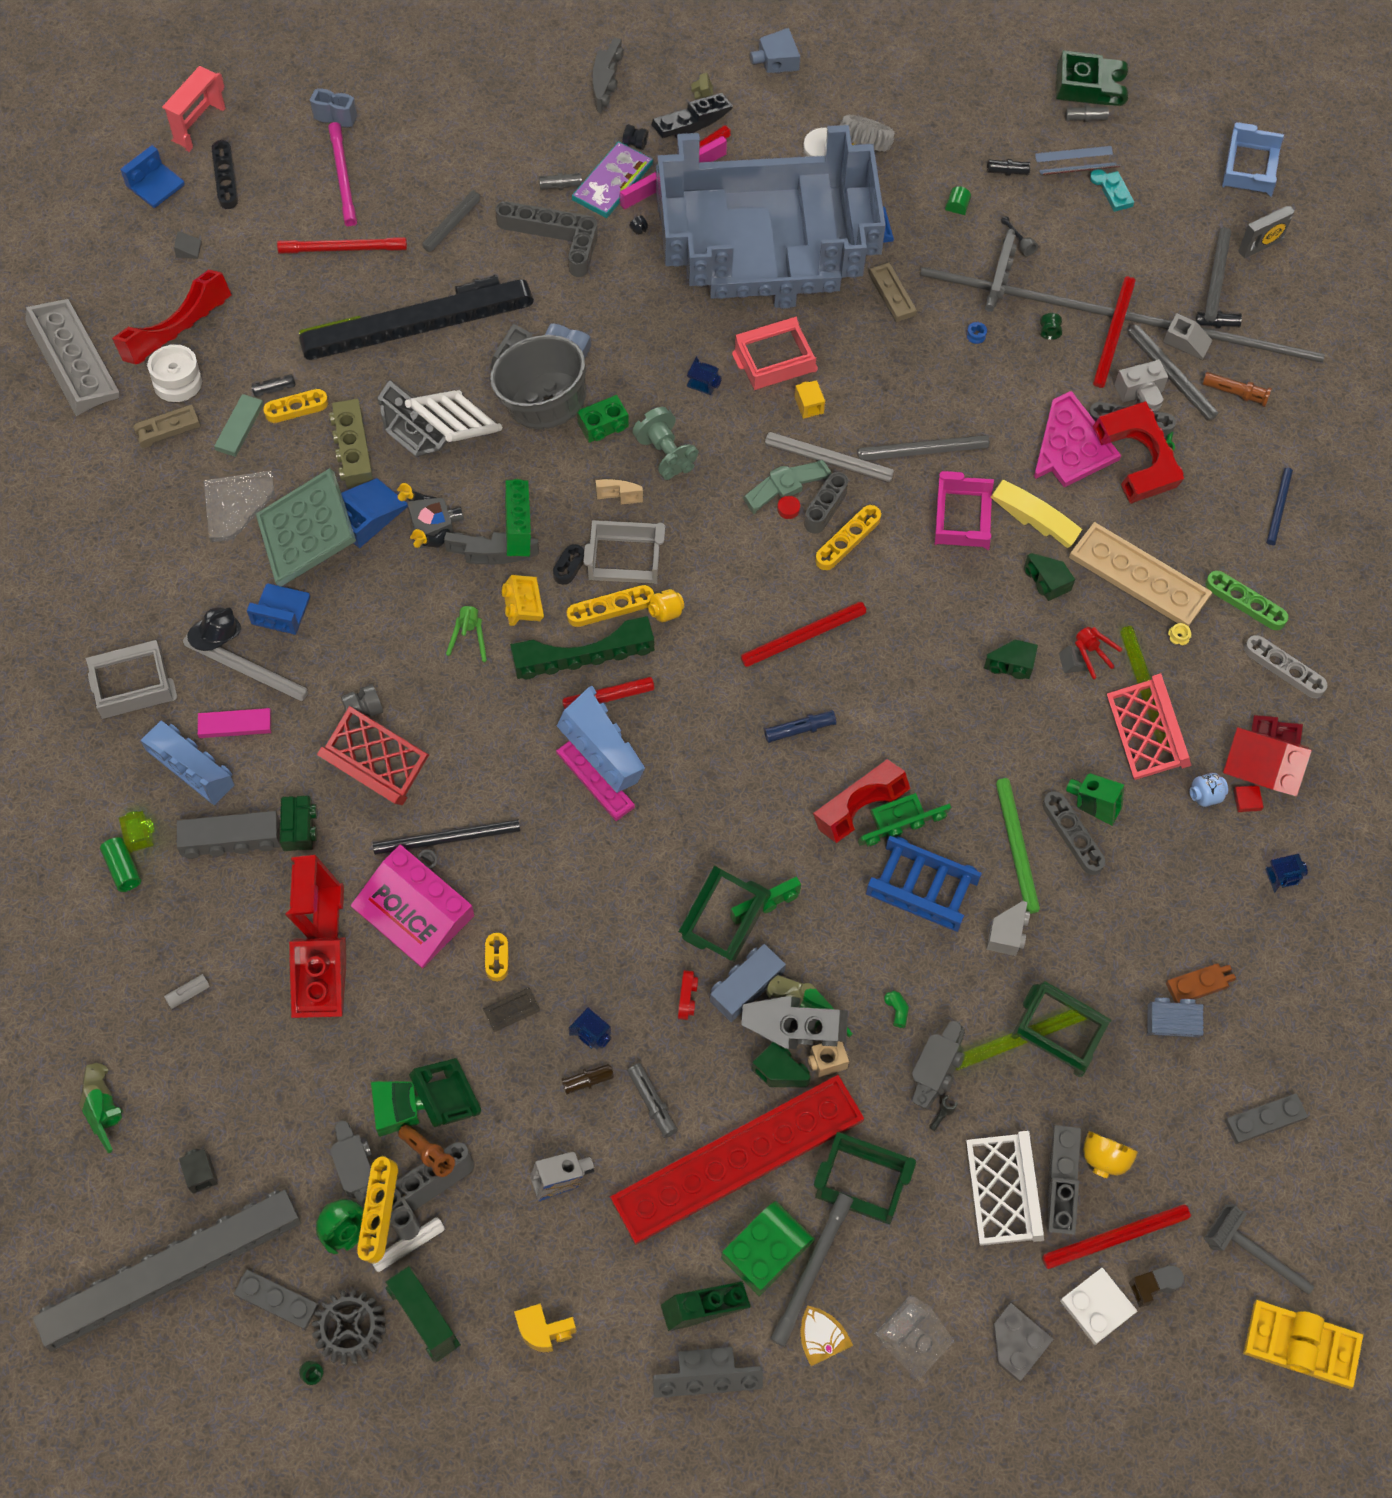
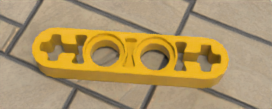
M868 505L861 509L818 550L815 560L817 567L821 570H830L835 567L878 526L881 518L880 509L874 505ZM872 514L875 515L874 518H873V517H870V518L866 521L867 515H869V516H871ZM858 527L862 530V533L858 535L852 534L850 528ZM843 541L847 544V547L839 549L835 546V543ZM831 551L833 552L830 556V561H822V557L827 558Z
M641 585L573 604L567 610V621L572 626L581 627L646 609L650 604V598L654 591L649 586ZM640 594L647 596V600H643ZM631 596H633V599L635 600L634 604H632ZM619 599H625L628 605L618 607L615 602ZM597 605H602L606 608V611L598 614L593 611V608ZM587 608H589L590 616H588V613L586 612ZM578 612V614L581 615V618L577 619L576 616H574V613Z
M383 1156L378 1157L371 1166L357 1248L359 1258L372 1264L379 1262L385 1253L398 1174L396 1162ZM380 1190H384V1198L381 1202L376 1203L377 1193ZM379 1216V1226L372 1230V1221L375 1217Z

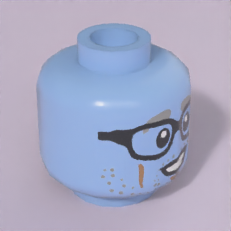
M1217 773L1196 777L1192 782V787H1190L1192 800L1202 807L1219 804L1224 801L1228 794L1226 780Z

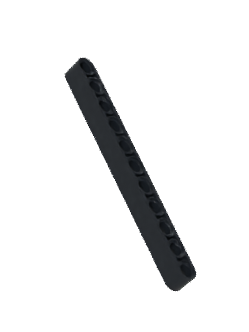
M519 279L305 331L300 334L299 342L304 358L314 360L526 308L533 304L534 299L528 282Z

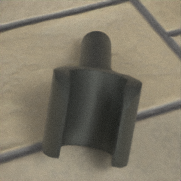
M949 1096L943 1098L940 1104V1112L929 1127L933 1131L936 1130L946 1115H951L958 1105L956 1101L953 1107H948L945 1102Z

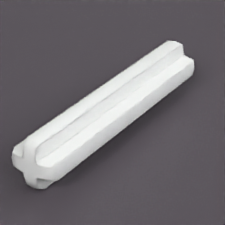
M438 1217L434 1218L420 1227V1231L415 1238L411 1240L401 1239L385 1249L383 1258L379 1262L372 1264L377 1272L382 1271L443 1232L444 1226Z

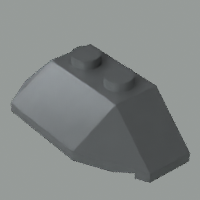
M389 380L377 398L385 431L416 457L441 451L447 443L446 437L411 407L407 408L405 406L406 400L416 398L417 396ZM423 405L427 410H429L433 415H435L439 420H441L445 425H447L452 430L451 426L447 422H445L429 407Z

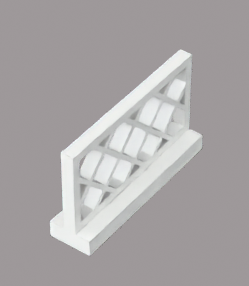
M1021 1131L1016 1135L966 1140L980 1245L1033 1240V1242L1044 1241L1029 1131ZM1014 1142L1015 1152L1009 1159L997 1151L1003 1143ZM984 1145L991 1152L982 1162L974 1156L973 1146ZM994 1154L1006 1162L998 1173L986 1165ZM1015 1158H1017V1165L1012 1162ZM975 1162L980 1165L977 1170L975 1169ZM1009 1165L1019 1173V1177L1013 1185L1001 1177ZM983 1168L994 1176L986 1188L977 1181V1175ZM997 1180L1010 1188L1002 1199H999L989 1191ZM1019 1183L1021 1187V1192L1016 1188ZM978 1187L983 1191L980 1196L978 1192ZM1013 1191L1022 1198L1023 1202L1016 1211L1005 1203V1200ZM986 1194L998 1202L990 1214L980 1207V1202ZM1001 1206L1013 1214L1005 1226L993 1217ZM1023 1209L1025 1218L1019 1214ZM981 1213L987 1217L983 1223ZM1017 1217L1026 1224L1027 1234L1015 1235L1008 1227ZM990 1220L1002 1229L996 1237L984 1238L983 1228ZM1004 1232H1006V1233L1009 1234V1236H1002V1235L1004 1234Z

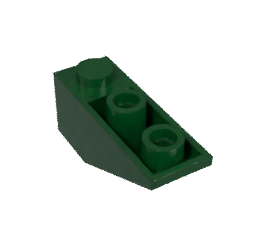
M743 1281L675 1294L660 1305L668 1331L691 1327L751 1307Z

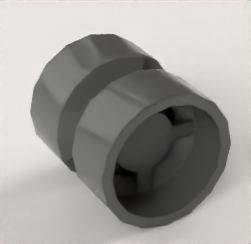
M373 684L360 688L357 694L352 691L341 696L345 711L351 706L370 717L383 713L382 705ZM353 714L350 718L351 724L360 722L359 717Z

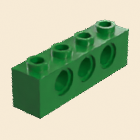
M506 480L507 556H530L531 525L528 480Z

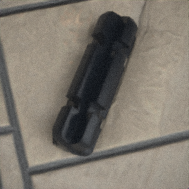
M289 374L285 375L282 379L277 377L263 381V384H260V382L251 385L253 395L258 397L263 395L264 392L269 394L284 390L283 387H287V389L295 387V380L293 375Z

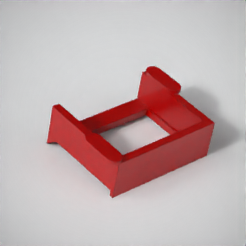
M316 855L291 857L294 865H292L290 909L285 915L307 938H337L339 909H343L344 903L343 883H339ZM304 914H313V923Z

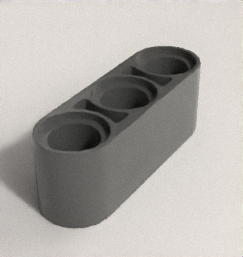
M832 473L807 508L805 528L810 533L817 534L822 532L846 497L848 477L844 473Z

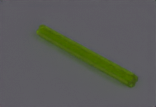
M1132 626L1123 627L1120 633L1137 683L1151 680L1134 628ZM1150 688L1140 691L1143 700L1148 702L1152 695ZM1149 708L1147 712L1150 721L1155 723L1159 713ZM1156 729L1154 733L1157 742L1162 744L1166 734Z
M1071 1009L1030 1025L1028 1028L1042 1036H1046L1084 1021L1087 1018ZM1012 1033L963 1052L965 1054L961 1066L959 1068L956 1067L955 1070H961L1028 1042L1021 1037L1013 1039L1011 1037Z

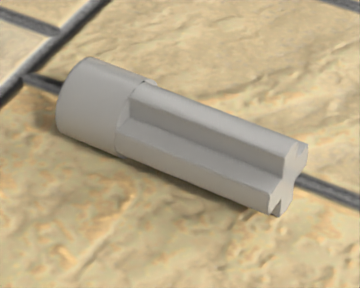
M202 974L164 997L170 1008L173 1009L210 986Z

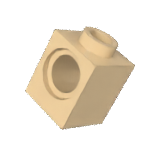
M838 1042L837 1047L822 1046V1044L812 1046L810 1056H808L811 1071L816 1070L818 1078L846 1070L849 1064L842 1042ZM827 1054L830 1055L834 1061L831 1063H825L821 1060L820 1057L822 1055Z

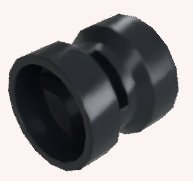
M628 124L623 133L622 143L627 146L634 145L637 149L644 150L649 131L644 128L636 129L635 126Z

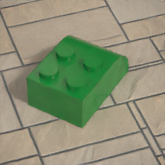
M775 1201L764 1209L722 1251L721 1259L760 1297L815 1241V1238Z

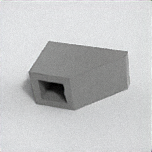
M1176 313L1163 342L1203 360L1212 343V339L1197 322Z
M1022 901L993 919L986 950L1016 956L1019 948H1024L1026 934H1022L1023 925H1028L1030 912L1026 911L1027 902Z

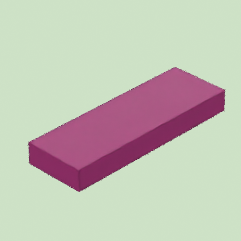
M270 708L198 713L199 738L271 733Z

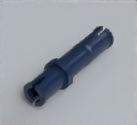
M833 710L816 715L807 714L802 719L764 728L766 740L768 743H771L772 741L808 731L814 733L819 728L836 725L835 713Z

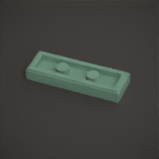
M244 394L241 395L214 445L215 451L234 457L237 456L264 405L263 400Z

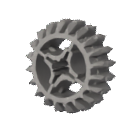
M846 115L843 116L840 125H849L851 143L854 145L873 144L874 151L890 150L893 144L895 134L893 129L878 121L861 116Z

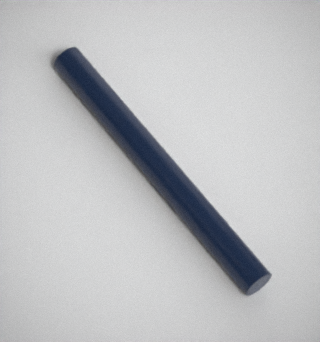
M1285 468L1283 471L1267 538V544L1269 545L1276 544L1293 473L1291 468Z

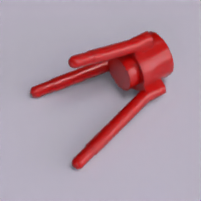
M1086 627L1076 636L1077 641L1075 645L1079 648L1092 679L1097 677L1086 650H1095L1111 669L1114 668L1113 663L1099 648V640H1102L1118 652L1122 651L1120 646L1101 634L1096 627Z

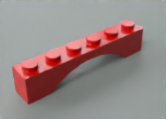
M207 270L194 279L182 305L163 322L143 328L127 327L114 336L112 340L122 360L135 365L144 362L147 356L161 348L168 341L177 338L178 334L184 329L192 327L194 322L207 316L213 308L224 304L225 300L232 294L223 273Z

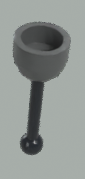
M1007 216L1002 217V224L1007 225L1009 229H1013L1016 237L1021 241L1019 248L1024 256L1028 257L1034 254L1038 249V244L1030 237L1023 238L1009 222V218Z

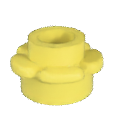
M1183 623L1174 625L1168 631L1169 639L1173 644L1186 645L1191 638L1190 628Z

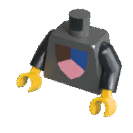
M402 483L397 488V491H400L398 499L405 501L408 498L409 500L407 504L414 527L410 539H415L413 543L415 548H439L445 543L446 532L453 533L452 523L464 520L461 507L448 510L444 498H436L412 491L410 485Z

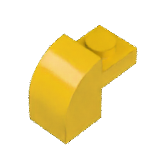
M541 1304L514 1311L522 1339L529 1347L536 1351L551 1352L553 1351L551 1340L556 1339V1342H563L571 1339L573 1333H577L573 1317L546 1325Z

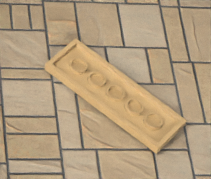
M1096 522L1091 525L1069 556L1073 561L1176 623H1183L1188 627L1212 595V591Z

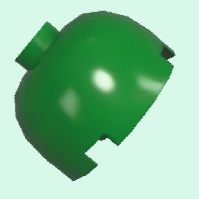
M348 1199L337 1200L327 1204L321 1211L316 1221V1234L329 1253L339 1254L337 1250L342 1248L348 1251L359 1242L364 1208L357 1202Z

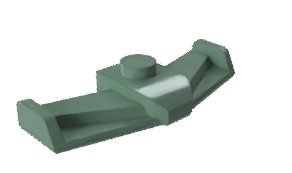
M823 460L791 468L780 466L770 471L769 477L742 498L754 515L756 511L779 494L781 498L795 495L802 491L803 483L828 479L831 471Z

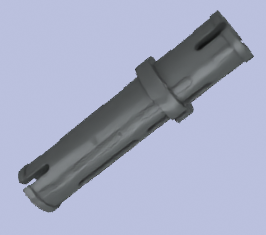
M642 1064L633 1065L627 1070V1073L630 1075L649 1109V1117L655 1120L663 1138L672 1136L678 1131V1128L667 1112L669 1110L668 1106L662 1103Z

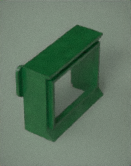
M714 865L678 932L682 934L684 941L701 950L707 947L735 962L768 899L771 897V892L754 881L746 883ZM722 877L756 895L727 951L692 932Z
M1046 981L1039 985H1032L1023 1001L1025 1011L1011 1037L1013 1039L1021 1037L1074 1068L1073 1074L1077 1077H1082L1091 1063L1093 1053L1111 1019ZM1044 994L1098 1025L1081 1058L1027 1027Z
M837 1132L827 1162L824 1161L819 1166L814 1181V1187L817 1189L815 1198L834 1204L839 1193H841L826 1187L838 1150L900 1172L889 1208L885 1209L849 1196L854 1200L849 1210L890 1225L903 1185H908L911 1181L916 1160Z
M409 1266L386 1281L387 1286L385 1288L392 1300L397 1299L425 1342L427 1346L426 1351L433 1362L436 1361L437 1363L461 1346Z

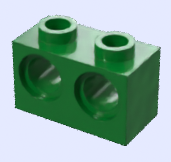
M615 395L580 409L577 413V423L590 443L600 441L612 433L624 431L629 427V414L619 397Z

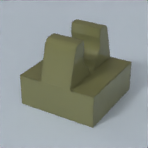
M708 73L701 74L700 80L691 84L695 99L714 95L713 85Z

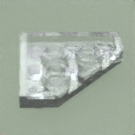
M272 471L204 480L208 531L211 543L235 539L256 516V513L275 495Z

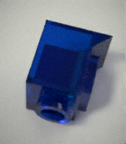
M696 356L687 373V377L690 378L687 387L712 395L714 389H718L722 381V376L718 375L719 369L715 366L701 363Z
M1299 854L1272 859L1270 861L1271 866L1265 868L1274 893L1280 886L1285 888L1298 885L1303 876L1308 874L1307 865L1301 860Z
M587 1007L569 1027V1036L578 1035V1038L590 1049L593 1047L596 1050L599 1047L603 1049L611 1040V1026Z

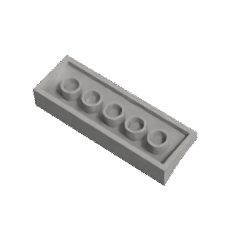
M69 299L26 307V323L76 416L99 404L119 398V391Z

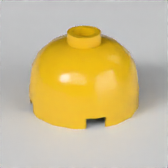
M1088 1131L1083 1147L1086 1162L1094 1167L1093 1173L1107 1179L1109 1174L1117 1176L1125 1174L1132 1167L1138 1151L1109 1138L1101 1137L1099 1134Z

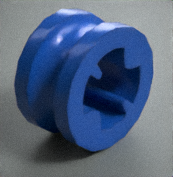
M973 322L968 326L967 339L975 344L982 343L986 338L987 328L980 322Z

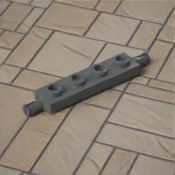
M1008 229L1003 239L1004 245L991 292L987 296L985 310L988 312L994 311L998 299H1003L1005 286L1002 285L1007 284L1009 272H1006V270H1011L1013 258L1010 257H1014L1017 244H1013L1015 238V231L1013 229Z

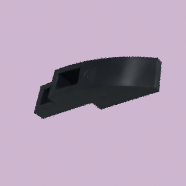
M723 93L688 102L687 109L653 118L651 125L661 138L672 135L677 138V134L695 133L713 124L731 111L733 105Z

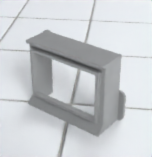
M592 520L590 544L585 546L584 564L588 566L589 580L657 584L660 545L664 543L665 525L663 523L651 524ZM598 540L654 543L652 571L595 568Z
M157 640L86 658L91 691L94 693L96 708L102 719L177 699L174 681L167 677L163 655ZM154 654L160 684L103 699L97 673L98 668Z

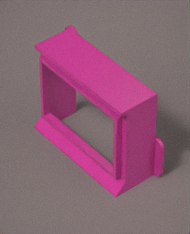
M942 471L940 473L935 545L984 547L989 550L991 541V495L994 479L964 478L962 472ZM946 493L981 496L980 531L944 530Z

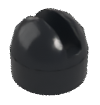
M642 215L634 218L629 224L633 232L639 235L648 229V223Z

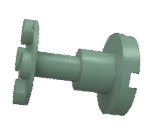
M658 407L644 414L646 419L642 422L639 420L633 427V435L640 444L648 445L653 443L657 450L664 451L666 457L661 461L658 468L662 477L665 480H669L681 472H690L695 466L693 463L699 451L695 445L690 444L677 448L674 443L675 435L671 431L675 425L676 418L670 409L668 411L666 407Z

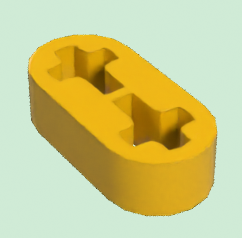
M492 933L485 942V970L488 978L492 981H502L508 975L509 969L508 941L505 935ZM496 940H499L500 944H502L499 946V954H495L494 946H490L494 945ZM495 960H499L500 968H504L500 969L498 974H494L492 970L495 967Z

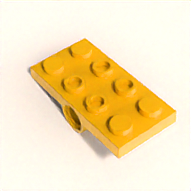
M1256 1300L1253 1305L1243 1354L1352 1389L1354 1387L1363 1334L1324 1322V1318L1313 1313L1303 1311L1296 1313Z

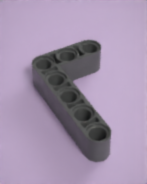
M507 201L497 204L495 211L498 227L509 231L572 241L568 255L569 272L575 277H582L587 274L598 236L597 221L594 217Z

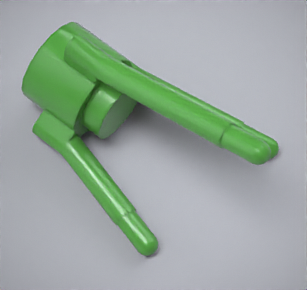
M464 606L460 609V614L456 618V625L446 652L447 656L451 655L460 627L462 628L463 636L466 635L467 631L473 630L476 627L482 661H487L481 627L482 619L478 618V610L476 608Z

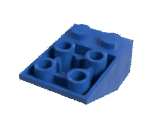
M378 478L341 493L356 539L354 544L358 548H361L408 507L406 501H400L398 495Z

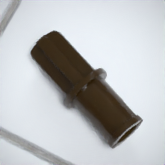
M607 1064L589 1071L583 1069L582 1073L563 1078L562 1083L566 1095L587 1087L592 1089V1085L610 1080L614 1077L612 1067Z

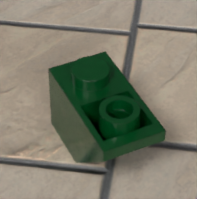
M1033 553L1027 555L1024 570L1027 576L1032 577L1035 581L1038 592L1044 595L1048 601L1072 591L1075 578L1063 561Z
M1013 640L987 654L984 669L994 674L1004 673L1012 675L1016 679H1030L1038 645Z
M775 1042L752 1062L751 1070L769 1087H807L811 1079L810 1071L800 1062L797 1064L791 1058L792 1055L789 1050L778 1046Z

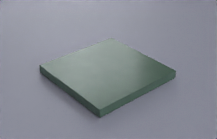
M330 468L256 513L275 583L280 587L356 542L335 473Z

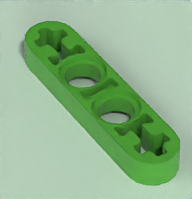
M1213 571L1209 574L1206 580V588L1212 591L1214 595L1270 629L1280 630L1287 623L1288 614L1283 608L1221 571ZM1216 580H1220V581H1221V582L1218 583L1217 585H1215V584L1213 583V582L1216 581ZM1229 585L1227 592L1224 591V588ZM1231 591H1239L1243 597L1236 599L1231 595ZM1251 603H1259L1262 606V610L1256 611L1252 609ZM1266 610H1270L1267 616H1265ZM1279 616L1280 620L1277 622L1273 620V618Z

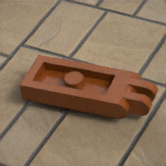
M1217 963L1167 980L1166 985L1174 1002L1180 1003V999L1195 1000L1230 987L1228 983L1236 980L1235 974L1224 976L1225 973L1232 971L1231 966L1220 967Z

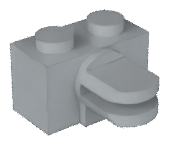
M1155 360L1119 370L1114 386L1122 402L1134 399L1136 402L1140 401V403L1146 401L1149 408L1153 411H1158L1164 400L1161 392L1164 390L1168 375L1161 361Z

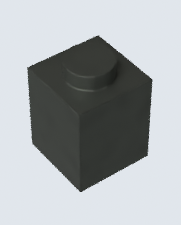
M205 1149L190 1150L185 1153L184 1157L179 1158L187 1187L192 1194L218 1184L210 1157Z

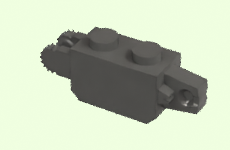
M958 1021L949 1022L942 1036L938 1034L930 1036L912 1073L917 1083L912 1102L917 1106L928 1110L937 1095L943 1096L944 1091H948L953 1083L954 1077H952V1074L956 1067L959 1068L965 1056L963 1053L964 1049L961 1046L964 1039L963 1036H965V1029H963L964 1027Z
M342 1120L337 1122L336 1127H334L338 1143L333 1144L330 1152L346 1195L353 1199L356 1198L358 1203L364 1208L371 1170L368 1157L372 1153L367 1140L362 1142L359 1134L354 1136L349 1123Z

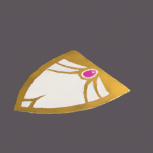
M807 1305L802 1318L800 1332L801 1343L810 1366L853 1346L843 1326L832 1315Z

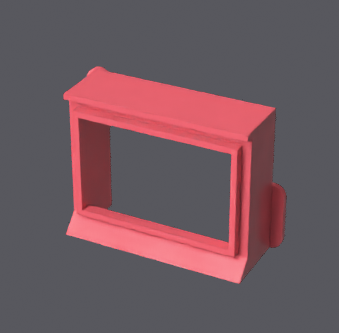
M199 66L162 106L166 111L173 134L171 141L185 147L188 152L193 148L190 135L187 132L190 126L209 105L222 111L226 109L221 93L224 90V83L220 73L216 74ZM203 93L204 99L184 120L183 114Z
M797 316L736 335L735 350L732 352L738 368L745 370L754 390L818 370L816 357H814L799 327ZM791 331L803 356L757 370L746 345Z

